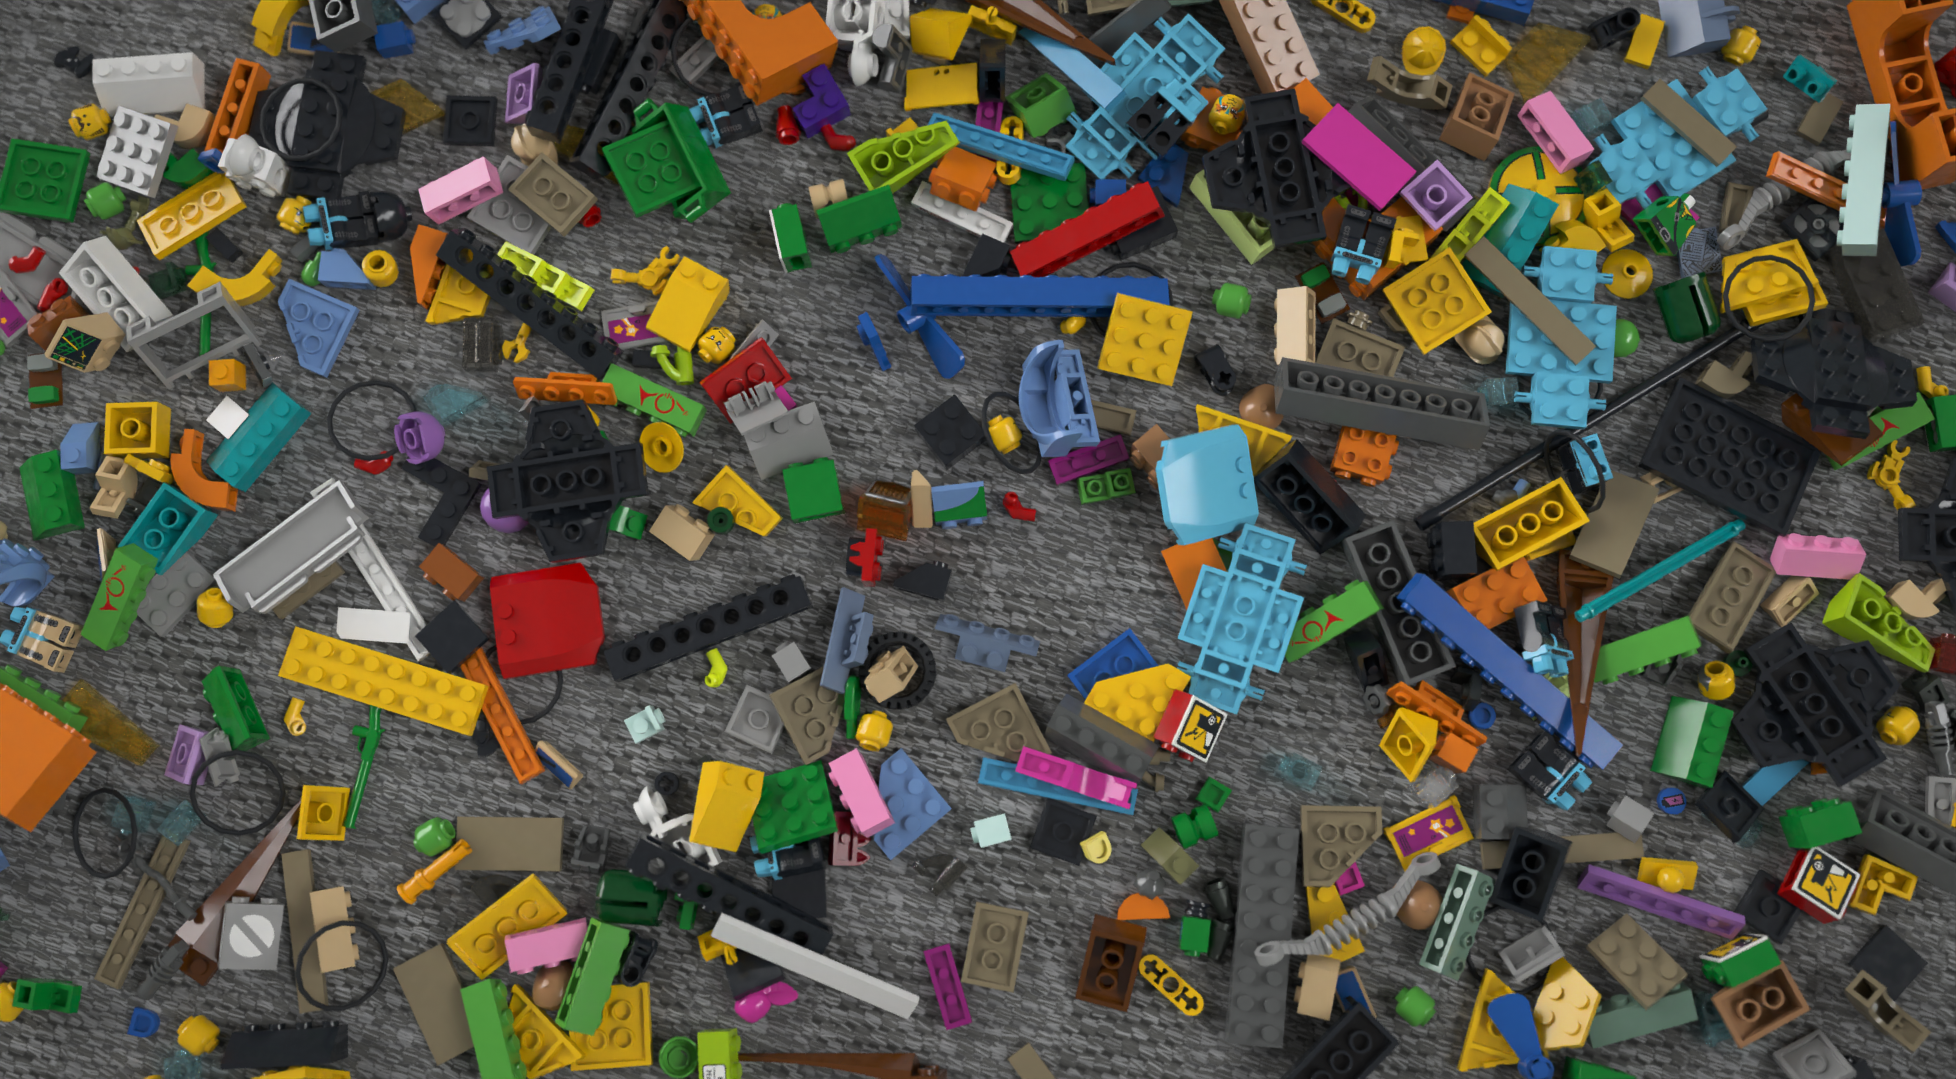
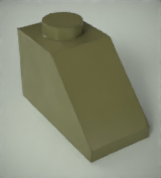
M1160 827L1140 845L1179 885L1199 867Z

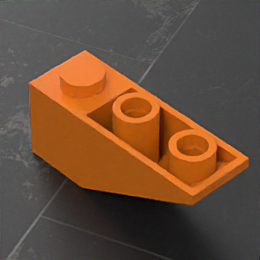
M418 225L410 246L417 303L428 310L433 302L437 291L436 287L445 269V262L436 256V253L448 234Z

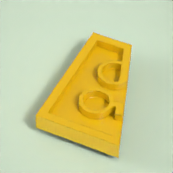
M728 465L716 475L692 502L709 511L717 507L727 508L732 513L736 524L764 537H767L783 519L770 504Z
M1334 884L1331 887H1305L1311 935L1316 930L1322 931L1325 935L1324 926L1328 924L1334 929L1333 921L1335 919L1343 924L1341 916L1344 914L1348 915ZM1350 936L1351 942L1348 945L1340 940L1341 949L1337 950L1331 945L1332 954L1321 956L1338 959L1343 962L1365 952L1359 938L1353 939Z

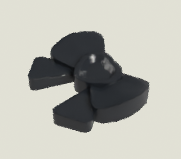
M74 46L56 53L53 62L55 67L66 68L74 72L77 78H83L91 71L94 56L91 53L79 61L77 56L80 48L79 46Z
M487 718L485 721L477 720L473 735L471 736L478 747L477 755L480 758L488 757L497 748H501L497 738L490 739V734L487 733L492 729Z

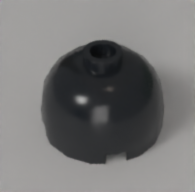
M370 192V197H375V202L372 203L376 227L382 236L378 237V242H390L399 239L406 232L408 221H412L410 206H405L402 198L393 192Z

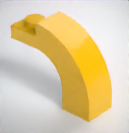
M260 0L251 25L257 28L253 45L273 57L278 56L281 52L285 30L290 19L300 8L310 5L309 0Z
M268 249L250 273L237 279L220 277L205 266H202L187 286L195 293H198L221 282L239 306L250 305L263 299L275 288V285L269 278L279 273L283 260L276 253Z

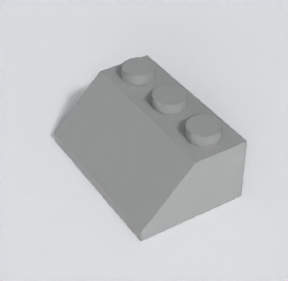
M815 401L789 410V414L783 416L780 420L759 427L755 432L744 434L761 480L783 473L782 470L788 469L790 464L802 462L803 465L812 463L815 459L834 455Z

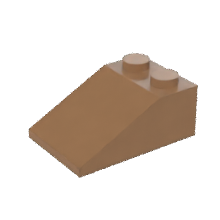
M1469 72L1445 122L1439 140L1485 161L1499 140L1515 93Z
M1780 960L1782 964L1734 988L1725 986L1711 997L1717 1011L1740 1049L1811 1010L1783 960Z

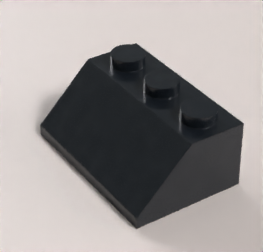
M1516 826L1489 901L1543 922L1547 916L1573 842L1547 831Z

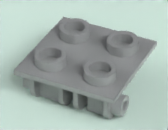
M764 381L754 386L757 396L753 389L749 388L752 396L751 399H748L747 394L743 391L742 395L745 401H743L739 393L728 398V401L724 403L727 413L741 435L755 432L759 427L770 422H776L789 414L775 393V388L771 381L768 383Z

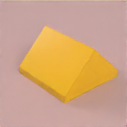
M930 8L910 15L912 52L918 55L953 61L973 16L967 13Z
M1401 707L1398 708L1379 746L1412 783L1417 779L1436 745L1438 720Z
M303 785L297 839L344 841L346 827L343 824L348 810L350 788Z

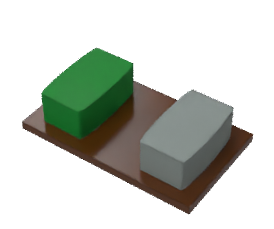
M1324 261L1295 276L1300 287L1307 286L1316 292L1315 314L1321 324L1350 310Z
M45 353L27 356V369L29 370L28 401L30 402V409L63 405L62 364L48 359L44 355Z

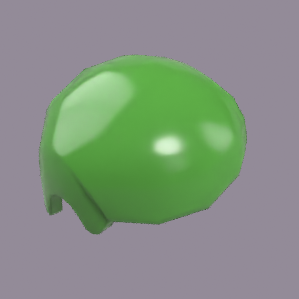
M1622 318L1616 319L1614 357H1627L1638 348L1640 342L1639 332L1631 321Z
M675 1036L667 1040L659 1052V1063L663 1072L672 1078H685L692 1074L699 1064L697 1044L686 1036Z

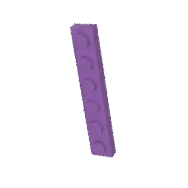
M1590 864L1587 865L1577 882V888L1732 940L1745 926V916L1677 893H1668L1659 887Z

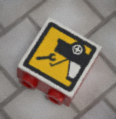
M1175 689L1153 738L1163 742L1161 747L1176 754L1177 750L1180 751L1178 756L1187 761L1193 762L1195 758L1207 763L1228 714L1194 695Z
M1819 847L1811 849L1802 848L1796 853L1777 894L1823 924L1839 921L1846 913V906L1850 897L1856 891V884L1861 874Z

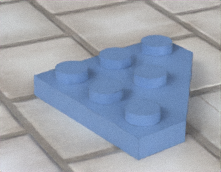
M540 6L530 12L532 16L524 20L522 18L513 20L508 24L509 28L502 32L498 29L489 33L484 44L490 55L498 53L500 51L498 47L503 46L507 50L522 46L525 39L534 43L559 31L561 27L550 7L544 8V6Z
M288 279L278 299V304L286 319V326L291 341L297 350L300 366L327 378L360 310L355 306Z
M902 748L881 764L879 791L895 824L874 834V841L887 857L892 860L952 809Z

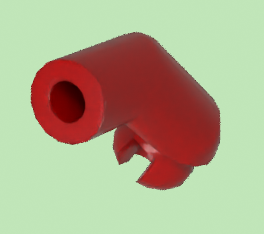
M33 246L27 257H11L8 262L9 268L19 274L34 272L46 251L38 246Z

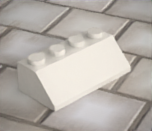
M193 52L93 60V85L102 109L105 108L110 117L115 116L118 106L145 115L183 112L186 103L205 109L204 63Z
M106 236L83 242L59 272L93 314L109 313L126 334L120 344L126 352L133 350L127 342L126 327L148 316L153 319L156 325L173 317L170 310Z

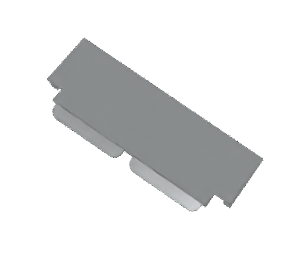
M0 212V266L25 298L38 306L45 287L55 278L63 279L59 272L73 256L74 252L47 236L40 239L36 238V231L32 226L12 214ZM33 246H38L46 251L34 272L19 274L9 268L8 262L11 257H27ZM70 286L68 287V292L59 298L65 299L71 295L80 306L83 304L81 298Z
M338 480L216 571L213 576L226 601L242 613L252 608L259 614H266L308 582V578L314 573H321L362 541V537L365 536V533L359 526L368 520L369 517L345 484Z

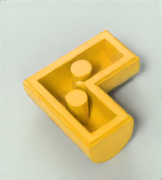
M1865 854L1857 871L1861 875L1856 884V891L1850 897L1847 906L1866 914L1876 915L1884 891L1910 901L1919 877Z

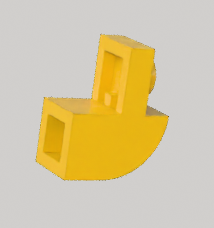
M1607 188L1584 199L1583 212L1586 217L1585 224L1598 233L1610 252L1634 241L1635 235L1620 219L1621 204Z
M1565 220L1556 224L1555 228L1559 234L1549 238L1544 246L1595 250L1597 253L1606 247L1595 230L1577 220Z

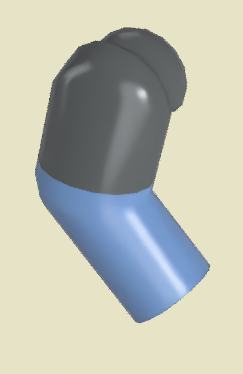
M1519 479L1513 490L1495 491L1493 501L1505 507L1524 497L1530 487V483Z

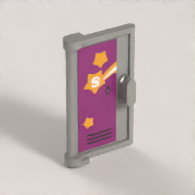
M0 266V337L3 339L5 346L10 348L19 341V337L28 331L27 323L38 313Z
M658 301L601 311L604 336L615 340L619 344L618 347L622 350L669 342L646 329V325Z

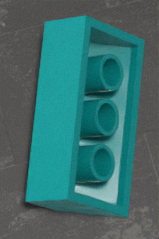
M1508 184L1502 196L1510 202V205L1486 232L1484 237L1521 271L1559 204L1537 192ZM1465 258L1462 266L1474 284L1500 298L1505 297Z
M273 382L247 412L248 417L229 439L225 438L206 460L215 473L234 488L244 492L249 489L312 414Z

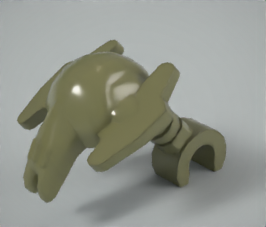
M139 195L138 201L131 200V216H129V220H127L124 226L125 228L111 229L106 227V230H100L99 233L107 235L108 239L118 250H127L134 244L142 245L144 241L136 239L132 232L135 231V227L138 225L137 220L141 218L142 214L147 212L150 199Z

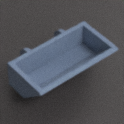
M1658 0L1661 20L1665 21L1663 32L1668 58L1721 51V48L1727 45L1731 39L1728 24L1736 20V14H1740L1739 6L1725 7L1724 0Z

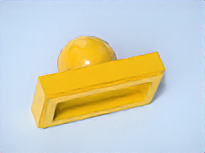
M1642 857L1637 880L1660 887L1668 893H1677L1681 889L1693 890L1698 865L1692 861Z

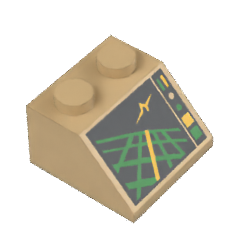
M108 312L64 319L44 355L48 359L84 373L95 370L102 371L110 365L112 357L120 348V344L126 334Z

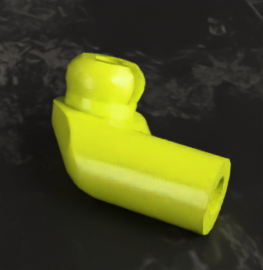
M715 648L706 653L712 665L709 675L705 676V684L708 687H719L727 673V665L718 649Z

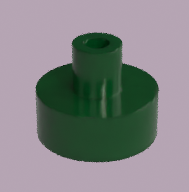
M717 507L708 514V526L716 534H726L734 526V517L727 508Z
M1734 650L1732 653L1726 654L1723 659V663L1728 664L1733 669L1735 677L1744 676L1752 669L1751 661L1742 650Z

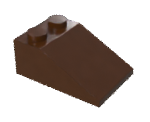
M1797 393L1781 403L1783 424L1841 466L1883 436V432L1869 417L1870 434L1866 439L1815 432L1811 428L1810 411L1801 404L1803 399Z
M1095 914L1075 999L1127 1012L1145 943L1147 927Z

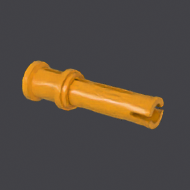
M460 839L428 867L418 869L410 880L406 883H400L397 886V891L405 902L413 904L417 901L416 897L425 890H431L434 887L435 881L472 852L468 842Z

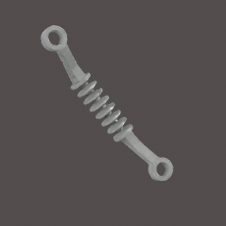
M1889 139L1887 144V154L1892 150L1891 140ZM1847 150L1820 151L1815 153L1813 157L1807 158L1803 163L1830 175L1836 168L1845 165V160H1851V153H1847ZM1771 180V183L1767 182L1762 187L1756 188L1739 224H1733L1726 228L1719 235L1717 243L1724 250L1733 248L1744 238L1756 216L1771 210L1773 205H1779L1782 200L1785 201L1790 198V195H1796L1798 192L1774 180Z
M1426 852L1413 858L1412 863L1394 888L1379 894L1377 901L1370 899L1368 901L1369 908L1365 904H1361L1359 906L1360 913L1356 909L1351 910V918L1346 914L1342 915L1343 924L1335 919L1333 921L1334 929L1328 924L1325 925V935L1322 931L1316 930L1314 934L1304 940L1270 941L1260 945L1254 953L1259 965H1273L1279 962L1284 957V954L1329 956L1332 954L1331 945L1339 950L1342 948L1340 940L1348 945L1351 942L1350 936L1353 939H1358L1359 931L1367 934L1368 926L1375 929L1377 928V921L1384 924L1386 916L1393 919L1419 877L1432 874L1441 867L1437 854Z

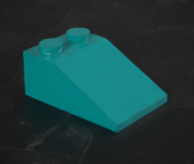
M164 482L118 545V548L132 543L136 544L159 559L155 571L158 575L162 576L204 536L218 514L205 505L190 499L178 487Z

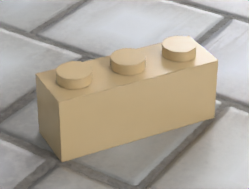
M1307 286L1277 289V298L1274 301L1277 313V323L1274 325V333L1277 338V348L1274 349L1275 362L1279 366L1282 357L1315 363L1316 292Z
M344 886L309 893L315 933L322 927L341 920L354 921L353 917L348 918L347 907H352L350 891L344 892ZM340 926L326 931L316 939L321 973L355 966V960H359L358 945H352L351 934L356 933L355 926Z

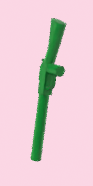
M209 230L195 239L201 265H186L185 272L187 275L195 276L202 266L214 272L213 268L217 263H211L208 252L209 241L205 238L209 234ZM211 312L200 317L199 356L210 351Z
M370 705L369 728L355 725L352 731V735L360 737L357 748L362 753V761L343 824L347 828L356 829L354 825L375 751L378 747L381 733L385 731V729H380V713L382 708ZM362 737L366 738L363 752L360 749Z

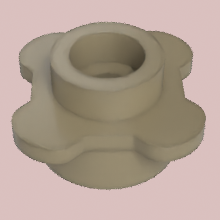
M1355 310L1354 313L1349 312L1347 314V317H1349L1347 324L1364 331L1373 323L1368 320L1369 315L1361 311Z

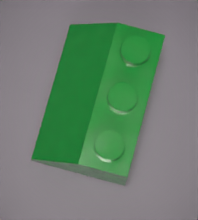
M889 184L816 210L831 253L835 251L837 253H844L850 250L852 245L858 243L861 245L869 244L875 240L874 237L883 234L884 236H891L896 234L899 228H902L901 219Z
M53 450L31 456L19 468L33 540L37 541L85 528L75 474L61 470V451Z
M220 665L215 667L201 681L204 686L203 695L213 707V718L216 724L229 736L232 751H247L270 740L241 670Z
M1671 696L1650 771L1700 788H1712L1734 711L1707 702Z

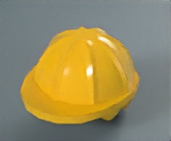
M1429 26L1418 27L1410 32L1403 41L1402 60L1405 69L1409 73L1416 75L1434 74L1445 56V39L1438 30Z

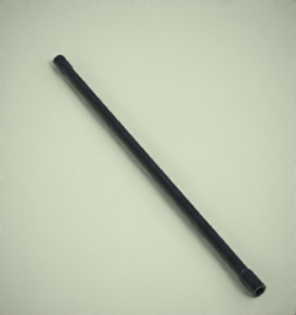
M1745 318L1739 324L1752 333L1767 323L1750 327L1747 318ZM1735 327L1729 329L1605 404L1606 408L1604 411L1595 410L1587 415V428L1584 430L1565 428L1564 430L1571 431L1577 436L1581 435L1743 337L1745 334ZM1566 435L1555 436L1550 443L1549 453L1571 441L1572 438ZM1545 441L1440 505L1432 507L1414 518V522L1420 531L1423 532L1441 521L1443 517L1543 458Z

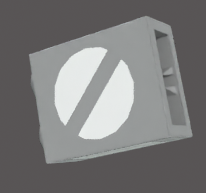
M240 896L232 897V901H225L218 968L277 970L284 905L277 903L278 898L268 897L261 898L260 902H249L250 897Z

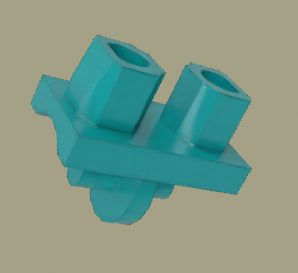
M1798 55L1783 75L1784 79L1818 103L1824 100L1829 90L1837 82L1835 78L1825 72L1824 68L1816 66L1802 55Z

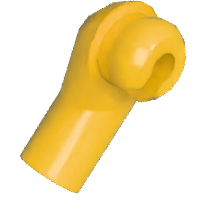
M1069 317L1067 320H1063L1060 324L1061 332L1064 334H1075L1085 325L1086 317Z
M1929 366L1916 368L1918 388L1921 393L1929 399L1949 394L1948 388L1945 385L1938 386L1932 382Z
M292 697L284 716V722L292 735L300 736L306 731V724L300 714L305 701Z

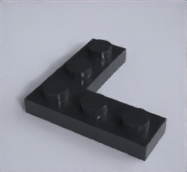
M436 458L416 465L406 460L401 469L444 492L418 538L434 547L438 543L446 545L482 484Z

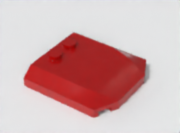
M581 562L491 577L490 595L498 663L503 679L508 680L596 665L600 647L603 646L605 640L599 587Z

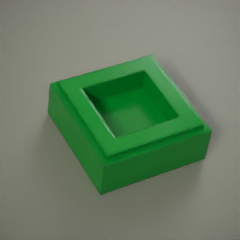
M1208 776L1195 799L1219 813L1232 790Z

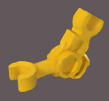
M665 246L660 252V258L655 257L647 268L639 270V273L612 269V283H638L644 289L652 290L653 295L656 296L663 292L668 282L667 279L663 278L670 273L669 267L679 262L680 256L676 254L674 258L667 259L666 255L670 249Z
M1894 440L1888 444V455H1883L1881 465L1879 461H1876L1869 466L1867 479H1874L1878 486L1883 487L1884 490H1889L1894 498V506L1898 511L1900 508H1912L1916 504L1909 495L1903 493L1898 485L1901 482L1899 480V473L1905 462L1901 459L1910 453V447H1904L1900 453L1895 448L1898 441Z

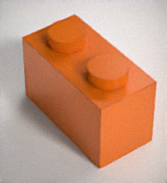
M1451 732L1444 733L1436 737V745L1428 759L1453 774L1466 773L1479 749Z

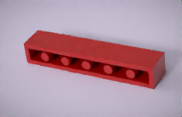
M1149 182L1138 183L1132 186L1129 191L1110 197L1106 203L1098 207H1090L1084 214L1063 221L1055 229L1043 231L1037 238L1018 244L1010 253L1020 276L1045 277L1165 215Z

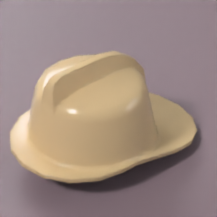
M525 123L522 126L514 127L515 131L511 138V147L514 153L520 157L523 164L529 167L542 152L558 165V155L553 142L531 136Z
M1488 316L1453 336L1467 355L1479 364L1492 363L1503 352L1504 334Z

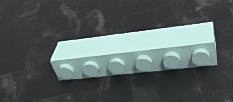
M1890 104L1856 105L1855 115H1850L1849 130H1854L1853 137L1847 139V153H1851V160H1845L1844 176H1849L1848 184H1843L1842 199H1846V207H1840L1839 223H1844L1843 230H1838L1837 246H1842V256L1877 255L1890 124Z

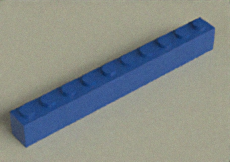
M920 274L912 276L910 287L911 316L1111 317L1117 293L1170 305L1168 278H1159L1157 276L1147 278H1134L1132 276L1109 278L1108 276L1084 278L1083 276L1076 275L1069 278L1056 275L1046 277H1033L1031 275H1022L1020 277H1008L1006 275L982 277L981 275L974 274L963 277L953 274L944 276Z
M1416 573L1396 597L1402 602L1400 607L1411 616L1416 614L1422 619L1420 624L1429 632L1434 633L1436 631L1442 637L1440 641L1451 650L1457 649L1462 654L1460 658L1471 667H1474V665L1482 671L1480 676L1491 684L1495 682L1501 687L1499 692L1510 701L1515 699L1520 703L1519 709L1530 718L1535 716L1541 721L1539 726L1544 731H1547L1550 735L1555 733L1560 738L1558 742L1570 752L1576 751L1570 699L1544 676L1535 674L1534 668L1429 577L1425 574ZM1588 715L1582 753L1578 760L1590 769L1593 766L1604 769L1623 744Z

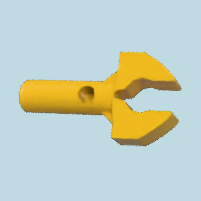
M524 322L516 339L510 342L505 340L502 345L503 355L507 360L511 351L518 348V354L514 359L516 364L527 359L530 353L526 349L525 342L532 328Z

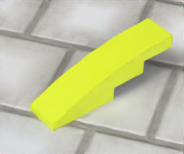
M1489 187L1430 259L1450 247L1461 263L1465 258L1464 255L1486 234L1510 205V202Z
M505 241L497 254L502 259L513 262L517 266L516 269L523 275L534 278L540 288L552 292L557 296L558 300L581 312L595 291L589 285L572 278L566 272Z

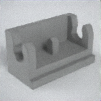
M1545 925L1540 926L1498 951L1518 983L1565 956Z

